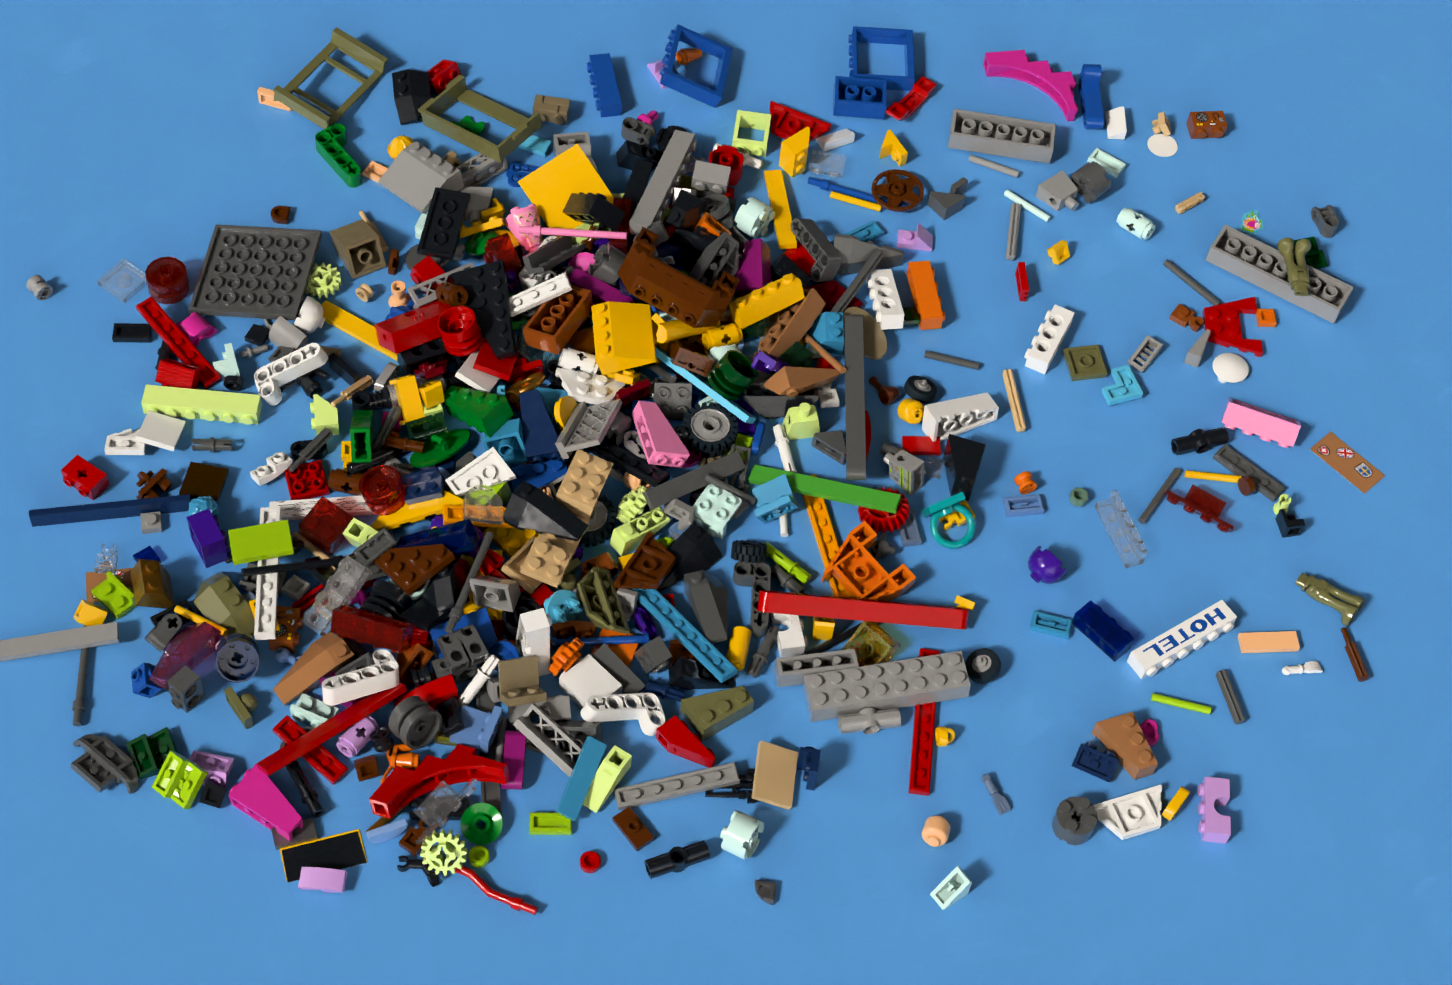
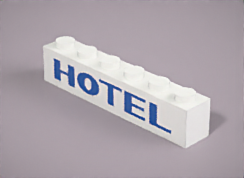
M1220 600L1133 650L1127 662L1141 679L1146 676L1152 677L1160 668L1169 667L1174 660L1178 658L1183 659L1191 650H1198L1205 642H1212L1222 632L1227 633L1232 630L1237 616L1223 600Z

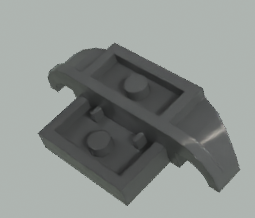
M87 734L73 742L75 747L80 745L85 751L82 756L71 763V768L99 793L115 782L118 784L123 782L130 794L139 789L138 775L133 760L105 736L100 737Z

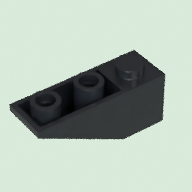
M626 140L616 152L617 163L619 167L633 170L636 159L652 162V170H655L664 151Z
M680 657L668 668L670 686L687 690L734 687L733 676L721 683L699 661Z

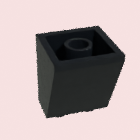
M949 434L943 460L950 496L963 492L966 498L964 500L969 501L986 444Z

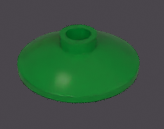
M493 231L478 232L466 241L464 250L467 254L473 256L484 254L497 245L498 235Z
M476 803L465 810L461 817L460 826L462 834L469 842L476 845H487L495 841L500 835L503 820L500 812L493 805ZM478 821H484L485 827L479 828L477 826Z

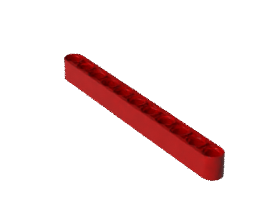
M769 590L759 591L757 611L767 613L963 630L967 629L969 609L960 607Z

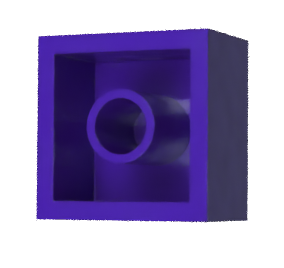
M208 508L186 517L191 539L205 567L209 568L225 561L228 558L227 552L230 549L226 542L228 539L225 531L219 528L220 523L216 514L212 515Z

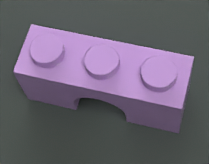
M1205 776L1202 784L1199 783L1198 796H1201V802L1198 805V814H1201L1198 832L1201 833V841L1226 844L1231 836V816L1219 814L1214 806H1226L1230 799V779Z

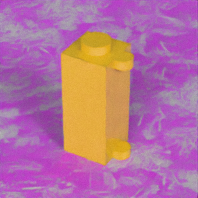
M410 374L390 380V385L394 384L399 407L402 409L401 415L403 420L399 421V424H409L410 427L420 425V421L425 420L415 375Z

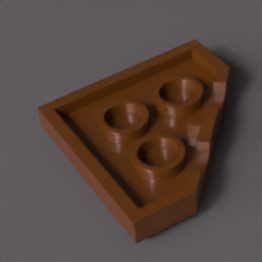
M443 544L388 549L374 562L381 571L409 596L456 558Z

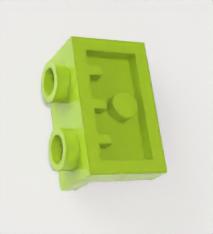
M108 571L106 573L107 579L92 589L91 592L117 619H120L136 606L134 593L131 587L127 588L124 585L123 580L117 574L113 575Z

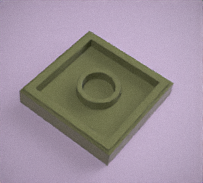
M1099 345L1063 349L1071 381L1107 377L1108 372Z

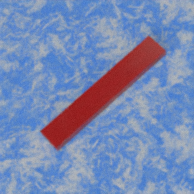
M152 296L136 305L137 311L182 363L201 368L199 382L206 390L221 380L218 372Z

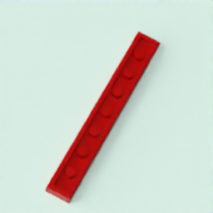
M920 648L919 657L937 655L940 651ZM936 702L915 705L908 789L910 794L929 796Z
M400 682L394 688L368 695L258 762L259 770L270 776L406 693V686Z

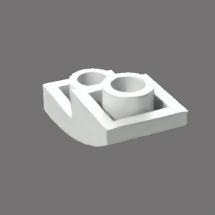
M284 451L278 452L266 458L267 465L250 471V475L259 486H262L282 474L293 461Z

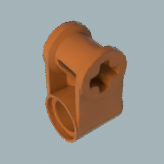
M605 552L583 562L580 579L593 567L608 570L611 577L619 572V567L611 554Z

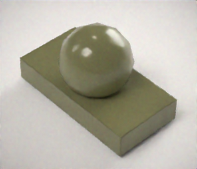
M578 558L570 562L561 584H559L561 589L572 591L577 587L578 579L573 573L581 565ZM544 583L549 589L553 588V586Z
M231 686L224 689L226 701L245 729L253 727L250 712L257 708L258 700L256 696L252 693H244L238 697Z

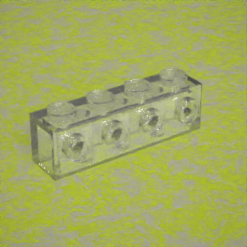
M347 555L346 558L339 562L338 569L334 575L328 578L327 585L323 591L317 594L312 607L305 611L301 622L321 636L331 632L372 571Z

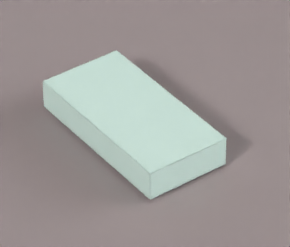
M1098 148L1094 150L1087 160L1090 163L1093 161L1097 162L1108 174L1115 178L1119 176L1126 166L1124 162Z

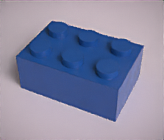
M836 76L833 90V116L884 119L887 80Z

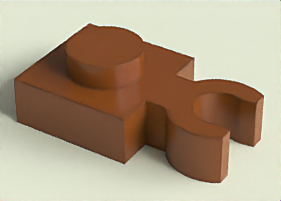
M1180 303L1169 318L1184 328L1186 325H1189L1195 332L1204 323L1203 318L1194 317L1195 312Z

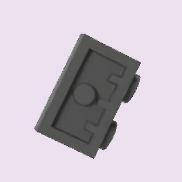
M654 378V402L667 420H683L686 412H689L691 408L692 383L684 378H676L675 383H670L664 378Z

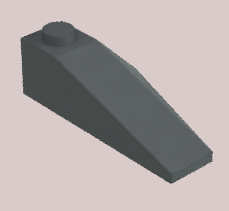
M834 235L833 246L842 257L841 266L836 274L850 275L859 273L876 249L881 250L884 257L874 270L902 265L904 251L885 245L879 247L869 240L863 242L853 235Z
M704 570L684 574V590L704 637L711 644L727 640L728 592L723 581Z

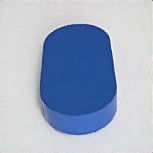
M758 421L751 447L752 455L757 456L759 454L766 426L765 422Z

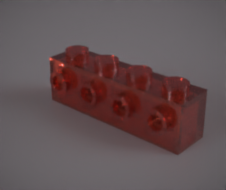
M343 604L332 611L330 632L338 634L341 638L355 639L358 643L373 644L375 648L390 649L393 653H403V651L411 648L414 624Z

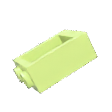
M737 110L732 146L742 153L766 157L772 114ZM739 127L764 130V140L756 141L738 138Z

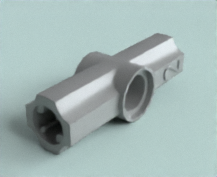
M865 708L859 713L838 715V728L841 734L863 731L864 734H874L880 729L901 726V715L898 708L876 711L875 708Z

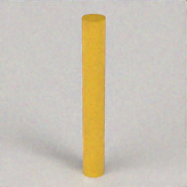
M834 191L830 193V198L878 212L882 208V206L876 203Z
M1185 470L1184 473L1185 478L1238 483V480L1242 478L1239 475Z
M179 605L174 609L175 613L222 636H226L228 633V629Z

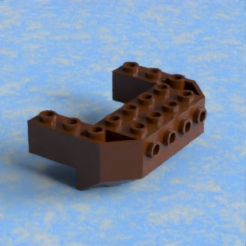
M642 227L618 271V275L628 293L693 328L716 326L733 297L740 279L724 271L719 281L715 280L712 288L653 257L652 255L656 249L654 244L659 235Z

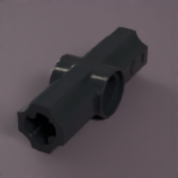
M1223 427L1208 431L1197 429L1188 436L1172 439L1171 449L1176 455L1196 451L1198 454L1204 453L1211 447L1228 443V432Z
M703 840L683 848L679 846L673 847L668 853L647 859L644 863L648 876L652 879L670 872H682L687 866L710 859V853L707 844ZM678 857L681 858L682 861L676 862L673 860V858Z

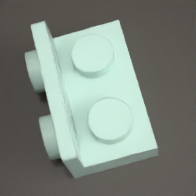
M302 693L296 705L292 704L290 706V713L295 721L305 722L316 728L339 714V708L326 705L323 701Z

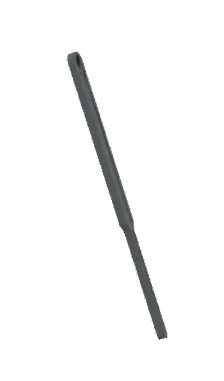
M485 662L479 664L480 668L483 666ZM484 684L476 695L477 710L488 713L493 711L495 703L490 699L486 684ZM497 733L488 754L479 751V756L495 760ZM481 781L482 803L493 805L502 815L500 783Z

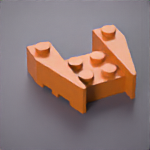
M864 521L850 531L837 554L824 571L821 582L824 583L831 576H834L853 598L890 601L900 597L913 587L916 576L904 563L890 574L884 570L867 551L875 543L877 534Z

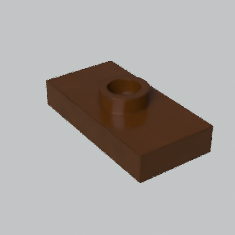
M630 806L612 817V821L636 851L654 841L653 835Z

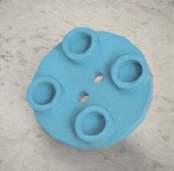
M567 589L554 592L550 598L544 601L545 613L550 615L552 624L574 621L578 613L582 612L576 595Z

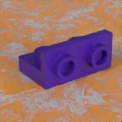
M759 351L755 355L751 365L753 369L770 373L773 370L778 372L784 366H791L779 357L763 351Z

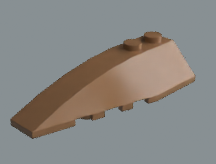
M814 288L803 289L804 299L771 316L769 320L771 325L764 331L766 336L758 344L759 351L775 355L781 359L800 341L813 326V322L821 314L826 304ZM757 351V352L754 353L753 358L755 357L756 354L759 353V351Z

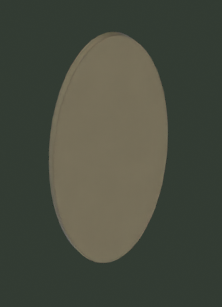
M847 308L843 313V323L844 315H863L864 356L873 360L883 358L887 351V340L880 324L876 322V319L871 314L861 308Z

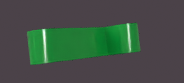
M336 123L318 132L315 135L317 152L349 187L356 188L362 183L361 168L342 148L347 143L346 127L343 124Z

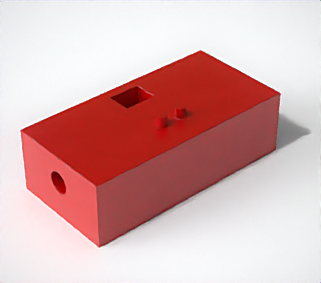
M435 301L374 324L379 345L397 354L441 337L437 327V320L440 314L452 306Z

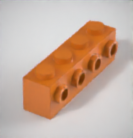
M930 261L908 262L906 274L913 304L920 323H918L919 329H941L942 322L945 321V311L941 309L942 299L937 293L938 283L934 281L935 270L931 268Z

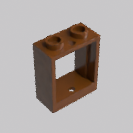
M682 339L670 341L666 350L672 364L707 377L714 361L707 349Z

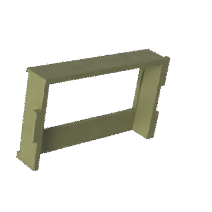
M460 74L446 85V89L435 99H429L418 109L425 126L499 163H502L504 158L537 129L540 130L542 128L540 112H536L530 118H527L467 89L465 77ZM459 101L516 130L499 145H496L439 116Z

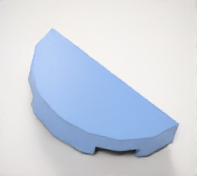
M401 819L369 830L366 834L371 843L380 844L399 836L407 828L408 824L405 819Z

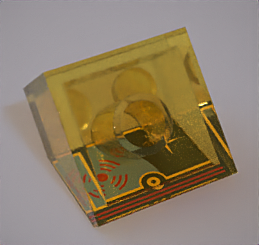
M863 621L842 650L855 649L858 665L861 667L889 662L901 645L876 622Z

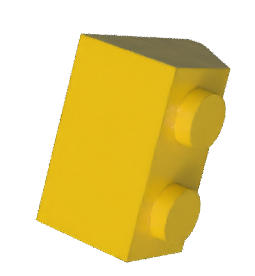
M808 126L781 143L779 166L792 178L802 174L806 169L810 128Z

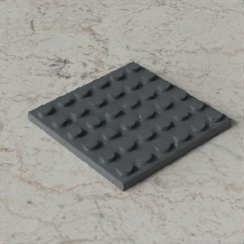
M216 224L188 309L190 314L198 312L200 315L277 319L282 316L286 320L295 321L302 307L322 238L321 230Z

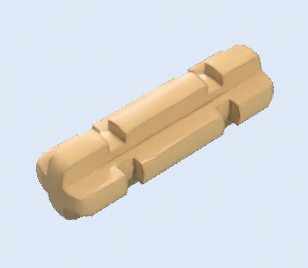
M1202 192L1194 194L1176 204L1175 211L1181 214L1185 210H1189L1203 202L1205 195Z

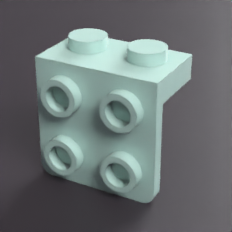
M708 484L692 506L694 508L693 523L696 522L710 535L723 539L726 534L727 523L741 505L742 500L724 489Z

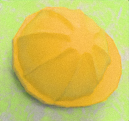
M405 135L397 136L388 145L389 156L395 160L403 149L415 141Z

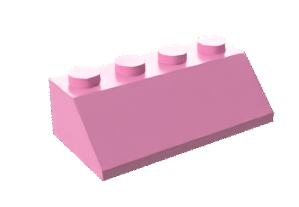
M1230 397L1222 418V423H1224L1226 428L1235 430L1236 427L1242 429V433L1250 436L1254 433L1259 435L1260 439L1270 442L1274 440L1278 442L1279 446L1285 448L1294 446L1301 427L1298 420Z

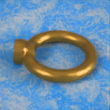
M542 372L533 373L515 382L505 392L507 401L511 404H517L520 401L519 393L531 391L540 386L546 378L545 374ZM525 383H529L528 385H526V386L520 388L521 385H524Z

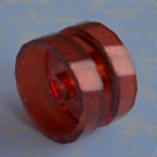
M160 257L153 260L147 266L145 275L148 291L156 302L166 305L175 304L187 296L190 290L186 267L182 261L173 257Z
M378 465L370 468L361 477L358 486L360 494L374 514L380 516L390 515L404 506L406 486L394 467Z

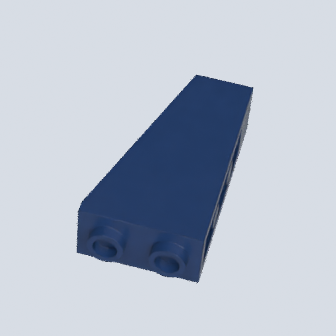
M538 389L519 393L526 458L533 464L543 463L544 460L562 459L555 445L560 434L543 395Z

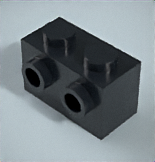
M785 254L771 265V280L773 282L786 274L793 273L801 280L804 289L811 279Z

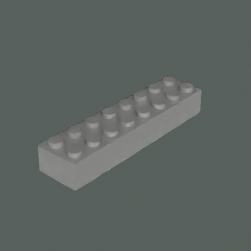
M1224 225L1206 257V261L1333 324L1347 303L1354 288L1307 265L1310 284L1309 294L1307 296H1296L1288 281L1286 263L1279 250L1227 225Z
M962 651L804 675L803 689L811 722L838 718V715L859 713L865 708H875L876 711L965 698L969 697L971 687Z

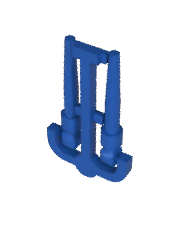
M522 161L512 162L506 171L508 184L512 187H519L518 181L538 169L539 166L522 165ZM520 170L528 171V170H530V173H528V172H516V171H520Z

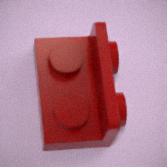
M445 59L427 71L429 73L430 86H433L435 93L438 95L446 89L447 84L459 74L461 75L457 63Z

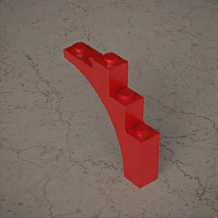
M458 744L445 760L427 755L414 771L396 766L369 798L372 812L375 815L391 819L401 808L417 797L451 784L484 781L506 785L510 780L508 766L503 762L477 756L475 748Z

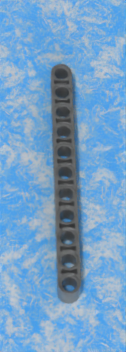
M844 315L846 480H866L863 315Z

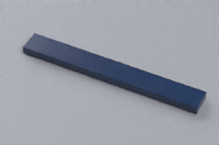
M190 494L35 509L29 510V518L32 527L135 517L140 516L141 513L159 511L161 514L185 512L189 510L191 497Z

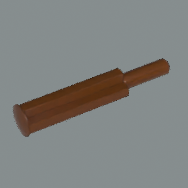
M1343 627L1341 632L1346 642L1345 650L1358 681L1364 682L1370 676L1356 643H1352L1347 629Z

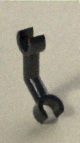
M407 856L398 857L399 862H406L405 865H397L400 872H405L409 868L422 869L432 887L440 884L439 877L435 874V871L428 870L429 864H423L421 860H409Z

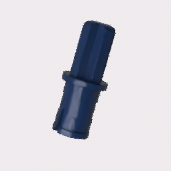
M650 679L645 689V692L661 696L662 699L666 697L681 702V699H685L686 696L685 691L669 687L667 683L665 685Z

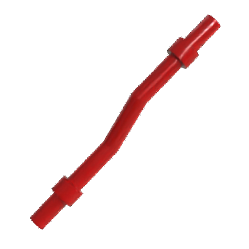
M462 866L461 869H458L456 867V873L468 877L488 897L508 904L517 911L523 910L533 915L537 914L538 907L524 902V899L517 896L511 897L493 890L478 874L469 868Z

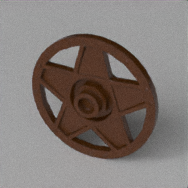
M899 169L887 170L877 175L871 188L872 196L880 206L896 212L914 209L921 203L924 195V187L921 181L912 173ZM896 174L909 178L901 180ZM886 178L885 184L876 185L880 179ZM917 185L920 191L919 197L912 191ZM878 195L887 197L888 204L882 201ZM902 201L911 204L908 206L898 207Z

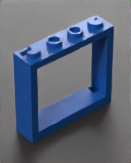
M677 24L674 30L671 29L668 36L670 41L665 48L667 54H665L662 60L664 66L659 73L661 75L660 84L715 108L723 97L733 49ZM679 41L719 58L713 89L672 72Z
M853 26L852 35H849L848 43H851L849 45V56H852V58H849V68H852L849 72V77L887 80V90L911 91L915 81L913 30ZM857 42L904 45L905 76L858 74Z

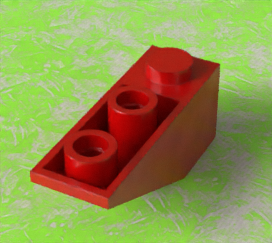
M676 715L656 729V739L669 753L708 768L714 767L715 755L710 748H706L699 736L693 734L688 729L685 721L679 720Z

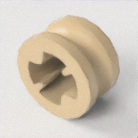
M364 283L355 290L356 295L364 302H367L374 295L372 289Z

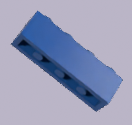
M610 53L589 55L587 72L591 73L589 76L590 85L594 86L592 88L593 97L597 98L595 101L596 110L600 111L601 117L621 115L622 102Z

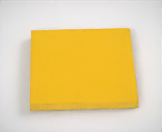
M578 143L518 181L530 202L536 205L540 217L548 228L574 229L583 224L563 213L571 193L579 194V192L595 195L600 193L607 197L606 200L613 205L617 204V201Z

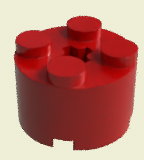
M729 145L719 146L716 150L710 152L708 163L731 167L729 185H737L743 172V154H740L737 148Z

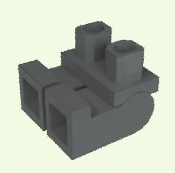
M473 624L437 639L451 675L468 669L469 665L473 667L488 659L489 653Z

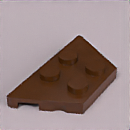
M648 532L614 581V587L658 589L674 566L676 557L667 551L661 542L658 543L654 539L652 532Z

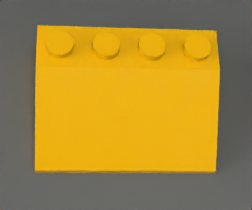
M608 301L591 306L595 356L602 375L657 362L650 304Z

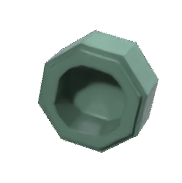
M1076 487L1070 493V502L1074 506H1084L1088 502V492L1084 488Z

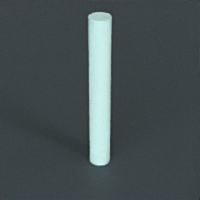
M1008 189L1005 191L1004 196L1017 204L1019 203L1023 208L1045 222L1050 220L1051 216Z

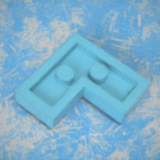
M1129 365L1111 370L1110 374L1116 384L1103 387L1101 391L1108 406L1142 398L1143 392Z

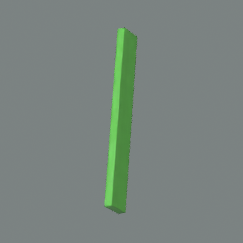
M755 464L748 479L751 484L762 485L785 474L794 493L896 514L901 500L900 494Z

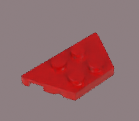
M770 102V114H772L770 123L771 134L787 139L808 126L810 128V142L831 129V124L776 102Z

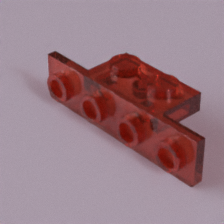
M1192 485L1184 499L1169 490L1165 491L1166 500L1174 505L1178 503L1184 506L1183 509L1190 514L1195 512L1206 523L1210 524V522H1213L1222 532H1233L1234 526L1218 518L1226 506V502L1195 485Z

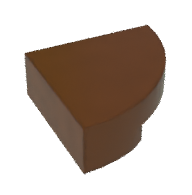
M396 249L391 250L388 274L391 275L396 274L400 262L399 251Z

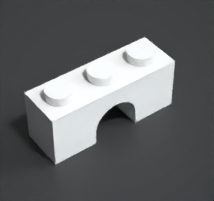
M770 613L772 624H784L789 628L785 631H779L776 642L780 658L803 654L805 648L808 647L807 637L803 636L802 630H804L803 620L799 619L798 615Z

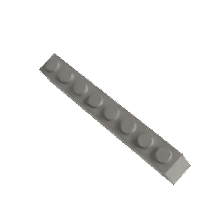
M680 130L674 131L629 221L630 235L636 236L640 233L642 227L647 228L656 221H662L664 210L668 209L669 200L673 198L674 188L679 186L681 175L685 174L686 165L691 161L692 152H695L697 149L695 134Z

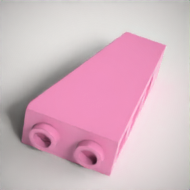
M638 401L631 414L648 464L682 468L690 456L688 450L655 402Z

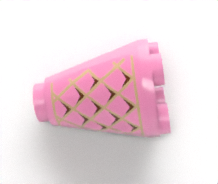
M535 204L524 208H512L510 210L511 214L505 218V224L519 243L524 246L526 252L531 253L538 249L543 242L542 235L533 236V234L519 233V226L533 227V225H541L539 211Z

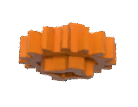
M576 637L570 643L566 641L551 657L553 663L548 671L556 677L562 670L567 672L581 657L582 654L579 651L584 643Z

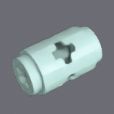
M1125 207L1116 220L1121 228L1141 240L1149 239L1155 230L1153 221L1131 208L1127 209Z

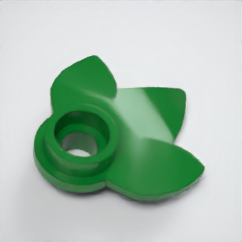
M468 115L461 119L459 123L451 121V123L476 135L481 134L485 127L484 122L474 123Z

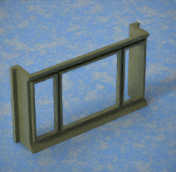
M336 27L332 32L331 42L284 88L277 85L273 89V92H275L273 101L281 102L325 129L335 124L384 74L388 58ZM338 49L373 70L374 73L366 80L329 56ZM324 61L362 84L336 111L298 88ZM294 92L295 94H297V95H299L300 97L304 98V99L307 100L308 102H310V103H312L313 105L317 106L318 108L322 109V110L325 111L326 113L330 114L331 117L325 115L324 113H322L321 111H319V110H317L316 108L312 107L311 105H309L308 103L304 102L303 100L299 99L298 97H296V96L293 95L292 93Z

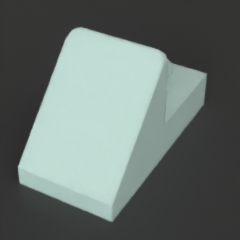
M232 343L224 344L223 360L213 362L214 369L223 378L228 375L240 378Z

